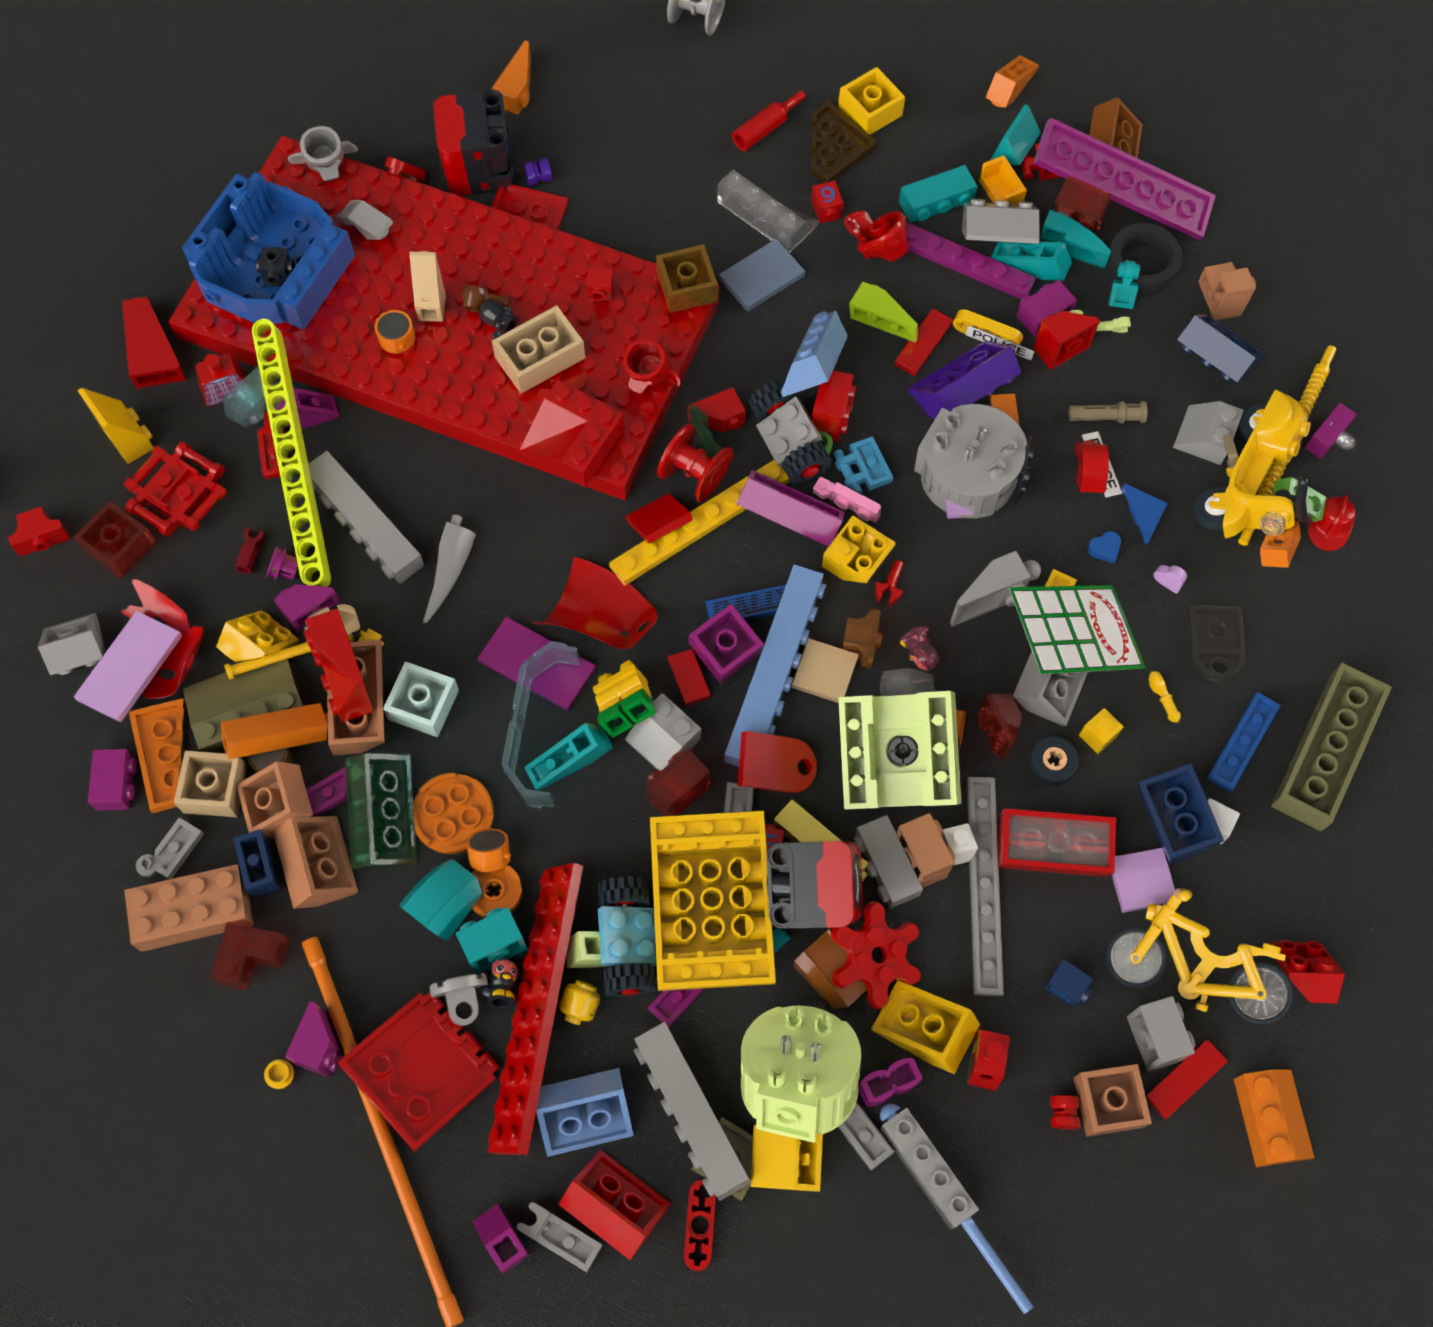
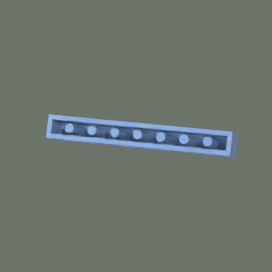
M793 565L725 752L726 763L739 767L741 732L751 731L774 735L776 726L772 725L775 716L780 717L785 703L781 701L784 692L789 693L793 678L789 677L792 668H798L802 655L798 653L800 645L805 646L810 631L806 630L809 621L814 622L818 607H815L817 598H823L826 584H823L824 574Z

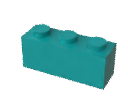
M966 165L901 187L899 203L910 223L924 221L930 216L946 213L950 209L964 206L965 202H971V199H975L978 186Z

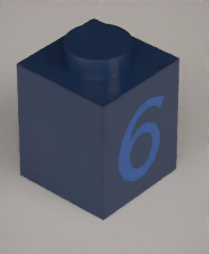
M1063 959L1056 967L1044 989L1074 1007L1079 1001L1084 1003L1093 990L1089 987L1093 978Z

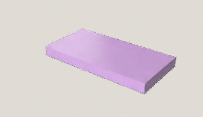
M136 611L74 695V698L122 722L179 642L182 634Z

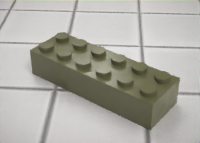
M1341 662L1329 676L1271 807L1320 832L1332 824L1392 687Z

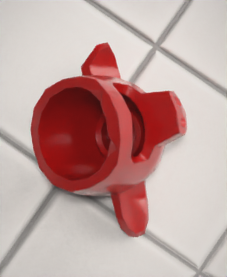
M638 339L630 345H624L626 352L623 357V366L630 376L628 387L631 390L644 394L649 386L658 385L664 379L673 381L678 387L681 385L680 375L671 368V360L661 345L649 339Z

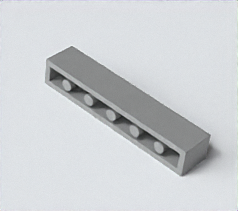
M328 451L308 464L313 490H317L321 495L319 499L327 509L333 508L336 512L334 516L343 527L346 524L351 529L350 534L358 544L361 542L365 544L367 554L374 562L377 559L383 565L381 569L389 579L394 577L401 584L424 566L419 552Z
M663 1022L636 1037L634 1040L638 1047L634 1049V1052L641 1065L647 1063L651 1073L647 1077L655 1091L659 1088L661 1089L665 1098L660 1102L668 1117L674 1114L678 1122L674 1129L681 1142L688 1141L693 1151L689 1152L688 1155L696 1170L702 1167L707 1177L702 1182L710 1197L716 1194L719 1201L749 1185L751 1182L666 1023Z

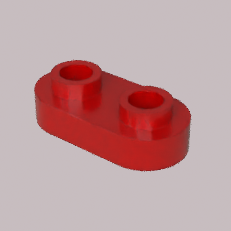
M387 156L385 166L389 168V173L398 176L406 174L405 178L416 182L425 180L427 171Z

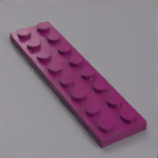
M1053 118L1046 122L1033 164L1197 240L1204 237L1216 195Z

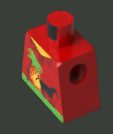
M977 1030L974 1037L967 1085L996 1091L1004 1078L1010 1036ZM981 1075L991 1076V1078L983 1077Z

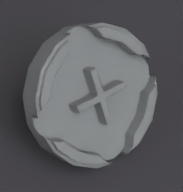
M484 973L479 974L478 977L477 975L470 974L447 979L439 988L438 983H433L429 988L431 997H446L450 1019L457 1025L466 1026L471 1024L478 1015L475 989L488 985L487 976ZM467 1003L470 1005L472 1013L469 1018L461 1019L457 1016L456 1006L458 1004Z

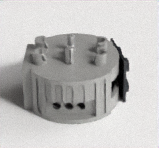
M981 404L958 406L953 408L951 412L941 408L918 447L914 471L921 474L922 486L927 496L940 509L947 512L946 499L973 512L970 515H961V518H983L993 515L996 510L1004 506L1014 494L1015 489V504H1017L1019 495H1024L1031 469L1029 465L1030 461H1032L1034 446H1030L1031 435H1029L1026 441L1025 435L1016 421L999 409Z

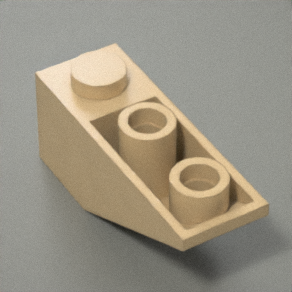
M410 252L414 304L418 321L443 322L446 294L436 252Z

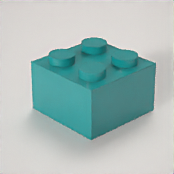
M508 907L493 909L486 914V918L478 922L475 920L467 922L460 927V931L455 933L476 975L488 970L490 965L496 960H508L528 950Z

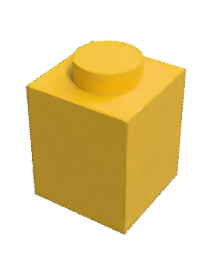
M1104 708L1085 724L1079 736L1099 754L1117 738L1124 727Z

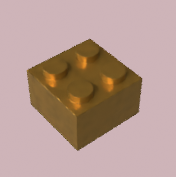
M704 244L656 255L657 275L670 313L718 302V283Z

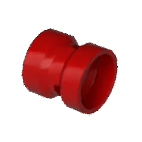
M1065 1095L1051 1096L1050 1106L1053 1108L1054 1114L1051 1117V1128L1080 1129L1081 1121L1077 1116L1080 1098Z

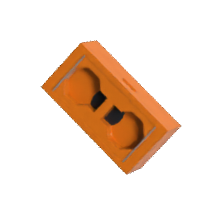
M1295 521L1294 526L1290 529L1268 530L1260 548L1262 566L1289 567L1301 539L1299 521Z

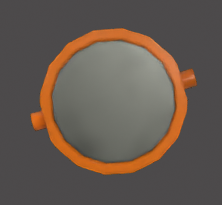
M390 310L382 313L376 319L375 332L380 346L387 352L401 353L410 349L414 344L416 338L411 318L405 312Z
M492 828L482 829L474 832L467 839L468 859L473 869L481 872H492L504 868L510 862L509 840L505 832Z

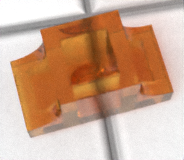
M870 609L869 614L861 619L847 618L842 649L859 654L858 658L861 662V667H872L875 648H880L882 633L878 632L880 610Z

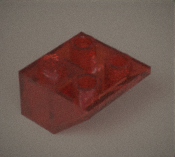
M991 693L986 695L977 719L983 731L986 730L990 738L989 746L992 752L997 754L1000 761L1006 759L1015 742L1023 716L1012 694Z

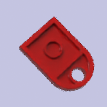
M751 731L741 732L737 786L789 794L801 792L811 785L816 775L817 764L814 753L806 743L794 738ZM800 760L803 761L807 767L806 773L804 775H802L798 771V763Z

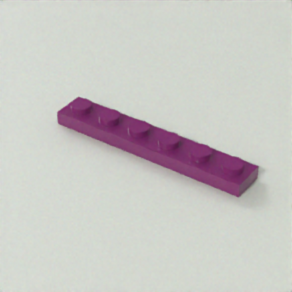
M906 222L908 229V251L1021 300L1029 295L1035 284L1036 277Z

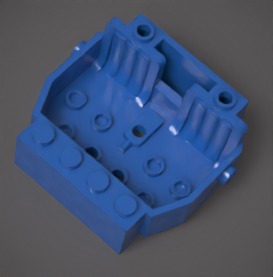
M254 172L249 179L236 173L182 247L189 262V267L208 303L253 323L260 319H268L272 323L283 324L287 322L303 330L355 256L348 232L335 227L333 220L316 201L295 193L286 186L266 182L264 176L258 172ZM262 247L287 248L290 258L294 259L295 268L282 287L265 286L261 274L257 272L256 260L261 256Z

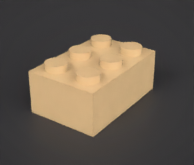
M557 305L492 340L495 358L520 393L529 390L585 358L584 341Z

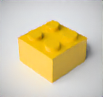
M876 67L840 88L838 107L858 126L871 135L903 115L905 96Z

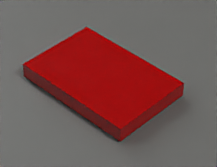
M517 185L507 186V190H504V187L498 189L491 207L558 230L569 199Z

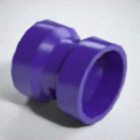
M547 157L541 158L535 163L531 161L523 163L529 186L537 185L540 181L545 183L552 181Z

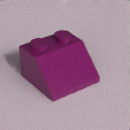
M310 1001L285 1057L299 1067L330 1078L331 1073H335L339 1068L338 1061L342 1058L340 1055L341 1048L328 1014L316 1003Z

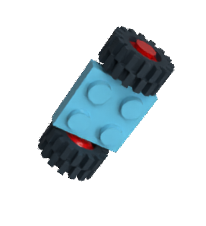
M633 876L604 880L598 883L601 965L615 966L603 971L605 995L609 997L616 996V998L625 996L626 998L648 995V993L652 994L656 991L655 967L653 966L657 965L654 908H642L650 904L648 880L641 877L633 878Z

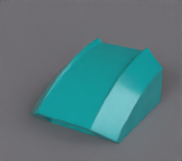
M451 859L442 862L416 884L399 905L431 932L448 941L482 896V890L477 877Z

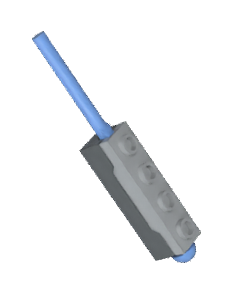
M892 1103L885 1105L881 1109L880 1118L882 1122L886 1119L888 1122L883 1124L880 1130L948 1228L951 1230L960 1224L963 1226L1024 1314L1029 1312L1034 1306L970 1217L979 1210L908 1108L897 1114V1111L901 1109L898 1105Z

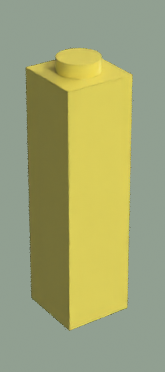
M793 800L774 818L773 824L777 825L780 830H785L784 836L792 843L841 841ZM861 857L863 882L868 875L865 872L868 862Z

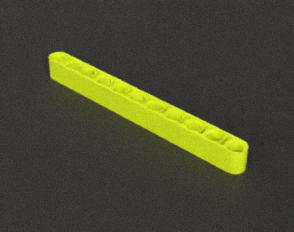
M260 319L254 323L252 335L300 577L306 585L328 587L331 582V574L283 335L270 320ZM271 330V334L268 337L263 338L264 334L267 331ZM276 354L275 359L268 362L269 357ZM281 377L280 383L273 386L274 380ZM286 401L284 408L278 410V405ZM291 425L290 431L282 434L283 429ZM295 449V455L287 459L288 453ZM300 473V479L292 483L293 476ZM301 498H305L304 505L297 508V502ZM310 522V528L306 532H302V526ZM315 546L314 554L307 557V550ZM320 571L319 579L315 582H312V575L315 572Z

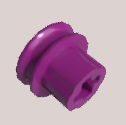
M276 546L266 577L273 576L277 580L278 576L294 580L298 569L297 557L286 554V548L281 550L279 546Z

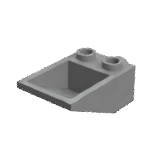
M1017 551L992 560L957 601L950 620L951 626L953 627L1005 605L1008 607L1014 606L1015 603L1009 587H1027L1029 581L1035 580L1040 576L1041 567L1039 563L1034 560H1027L1023 563Z

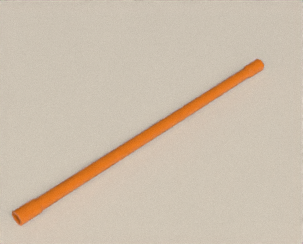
M318 937L309 938L302 942V947L309 965L314 971L344 1054L346 1055L357 1046V1043L328 970ZM358 1088L436 1294L437 1304L446 1327H454L462 1323L464 1319L447 1282L386 1119Z

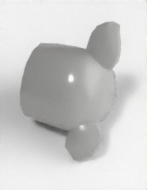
M318 126L308 129L302 135L300 141L301 152L290 155L288 161L293 164L306 163L312 170L319 172L323 181L328 182L339 178L338 167L343 161V155L356 152L358 149L357 146L348 140L341 142L338 134L330 127Z

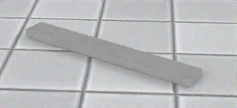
M968 777V824L978 846L976 853L969 861L974 996H1003L995 778Z

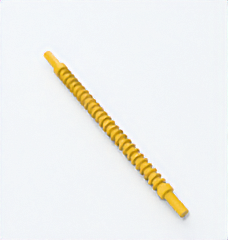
M1327 346L1320 363L1314 367L1311 379H1309L1306 389L1303 391L1304 395L1301 396V400L1298 402L1307 414V420L1314 407L1313 404L1316 403V399L1319 396L1318 393L1321 392L1323 383L1330 372L1329 365L1336 352L1334 346ZM1277 460L1272 462L1263 483L1260 485L1261 489L1258 490L1259 496H1273L1275 481L1281 479L1280 476L1283 475V470L1286 469L1288 463ZM1245 527L1238 542L1244 546L1248 545L1255 529Z

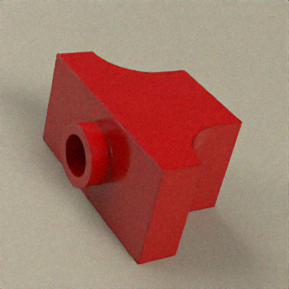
M42 507L16 515L18 522L17 530L8 537L11 547L20 557L36 551L46 550L52 545L70 539L69 532L59 519L51 520Z

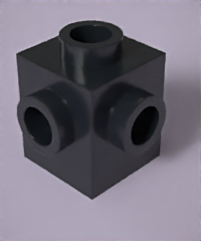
M262 247L261 256L256 260L257 272L261 274L265 286L282 287L295 268L294 259L290 258L287 248Z

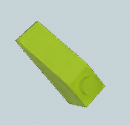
M862 282L849 303L850 318L916 342L918 340V324L884 289L877 285Z

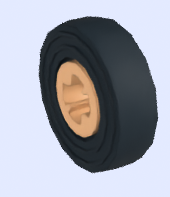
M1056 736L1046 737L1037 742L1030 752L1029 764L1031 771L1043 783L1050 785L1063 784L1070 780L1078 769L1079 758L1077 751L1064 738ZM1050 755H1054V759L1056 757L1059 758L1060 761L1057 766H1054V763L1052 765L1049 764Z

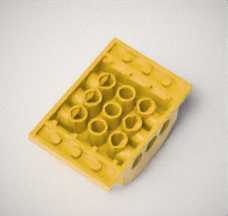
M764 811L650 817L658 991L775 984L772 923L769 918L767 894V850Z

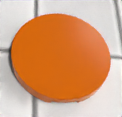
M456 773L442 774L426 782L419 789L411 810V822L418 838L428 848L443 854L466 852L467 839L476 831L491 829L494 818L493 802L484 785L477 779Z

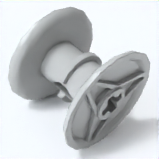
M669 0L667 7L668 22L670 24L675 23L681 16L683 9L691 11V14L695 16L702 14L705 15V31L711 36L721 19L725 0Z

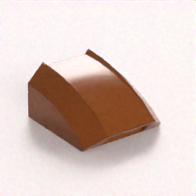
M830 927L794 961L793 966L826 1003L835 1010L849 1007L867 991V988L859 981L852 983L845 989H840L833 984L832 975L837 968L845 964L847 954L842 946L832 941L831 930L833 927Z

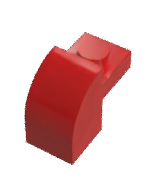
M1091 440L1084 441V443H1076L1075 454L1079 462L1076 483L1079 491L1105 493L1109 471L1107 445H1101V443Z

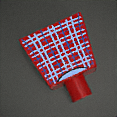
M209 354L203 362L197 363L195 366L198 384L206 407L252 392L244 369L231 354L221 356Z

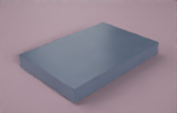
M775 239L720 273L719 280L745 310L749 312L804 277L805 270L780 242Z

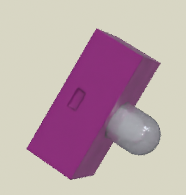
M1340 403L1311 437L1305 449L1320 459L1324 457L1334 443L1344 450H1351L1356 442L1354 437L1345 432V430L1357 414Z

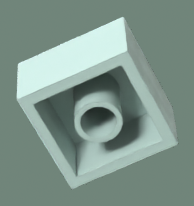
M405 662L383 710L390 721L438 737L459 689L454 678Z

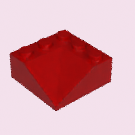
M557 380L544 398L519 452L586 487L624 431V413Z
M335 609L305 619L308 629L303 631L317 667L323 666L325 674L320 677L325 691L331 690L333 696L332 699L328 700L333 715L339 714L341 721L345 722L374 712L339 610Z

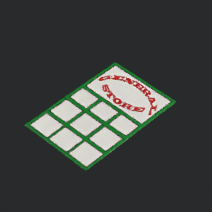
M1113 585L1009 587L1041 674L1146 668Z

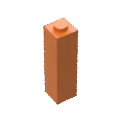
M321 703L222 721L221 739L227 759L325 741L328 729V713H324Z

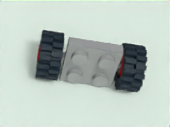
M778 380L777 383L771 381L770 385H767V383L763 385V389L758 388L756 390L757 394H752V399H749V405L759 422L756 426L777 465L784 468L791 483L795 484V486H799L800 483L801 485H805L806 482L812 483L813 479H819L821 474L827 473L826 470L830 469L832 461L823 444L818 442L822 437L801 399L796 397L794 393L785 397L782 396L781 391L785 380Z

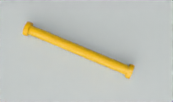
M350 633L348 637L350 642H352L354 639L352 633ZM305 642L264 657L250 659L231 666L230 664H225L224 667L229 680L234 679L235 675L311 652L308 643Z

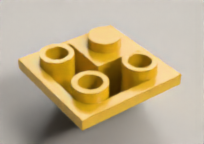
M852 516L824 552L822 567L842 580L867 583L894 548L896 542L855 516Z
M260 610L227 621L216 648L234 662L264 657L298 644L299 639L290 630L272 619L268 613Z

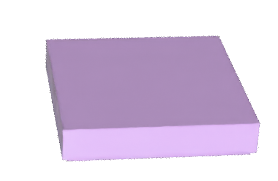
M1163 848L1115 856V873L1112 874L1122 913L1147 909L1149 903L1160 906L1166 905L1173 895L1175 888Z

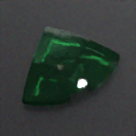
M695 404L689 406L691 423L695 428L696 438L701 448L706 451V455L713 458L722 448L713 440L712 433L708 429L707 416Z

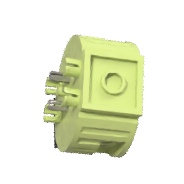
M825 1002L767 1004V1011L752 1022L743 1037L741 1045V1094L747 1110L753 1118H756V1129L815 1143L817 1133L825 1134L840 1126L852 1113L858 1098L861 1048L856 1033L846 1021H841L833 1014L825 1011Z

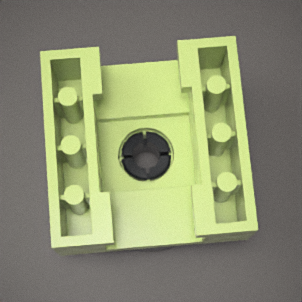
M922 692L913 695L873 697L872 695L839 697L844 809L961 804L960 741L957 733L955 692ZM902 743H907L910 749H913L909 757L905 759L901 758L898 754V747Z

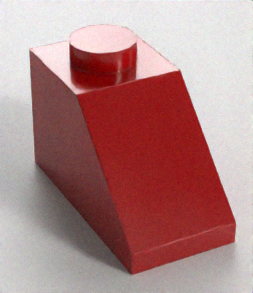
M733 387L688 405V420L691 423L722 433L728 430H736L745 424L746 410Z

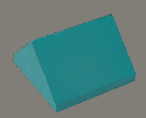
M1026 104L1006 132L991 160L1004 155L1010 165H1020L1041 132L1034 116Z

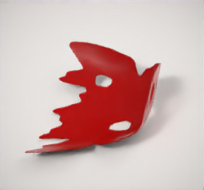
M133 579L132 583L143 607L130 605L127 609L121 610V613L130 619L136 611L152 619L159 617L167 623V626L182 634L179 642L143 691V695L149 699L172 696L184 682L194 665L203 636V627L194 626L190 628L187 615L178 605L152 586ZM172 669L176 673L173 679H164L157 675L161 670Z

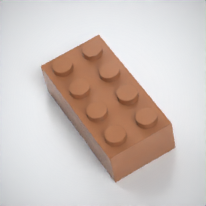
M238 864L125 890L130 942L132 946L141 952L254 926L249 893L245 890L241 869Z

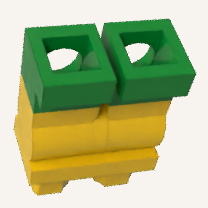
M630 660L621 664L618 673L614 675L605 673L598 677V684L593 686L600 712L597 715L598 723L612 738L633 727L632 721L637 725L657 713L647 679ZM644 704L647 709L637 714L638 708ZM618 718L624 721L621 725L614 727Z

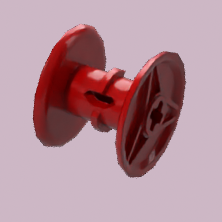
M689 423L676 433L667 446L660 460L657 475L660 479H666L680 468L686 472L685 476L688 478L693 476L698 479L695 497L697 502L702 503L712 495L725 476L732 460L733 448L725 447L713 458L707 456L704 449L700 448L697 450L692 447L696 432L694 425Z

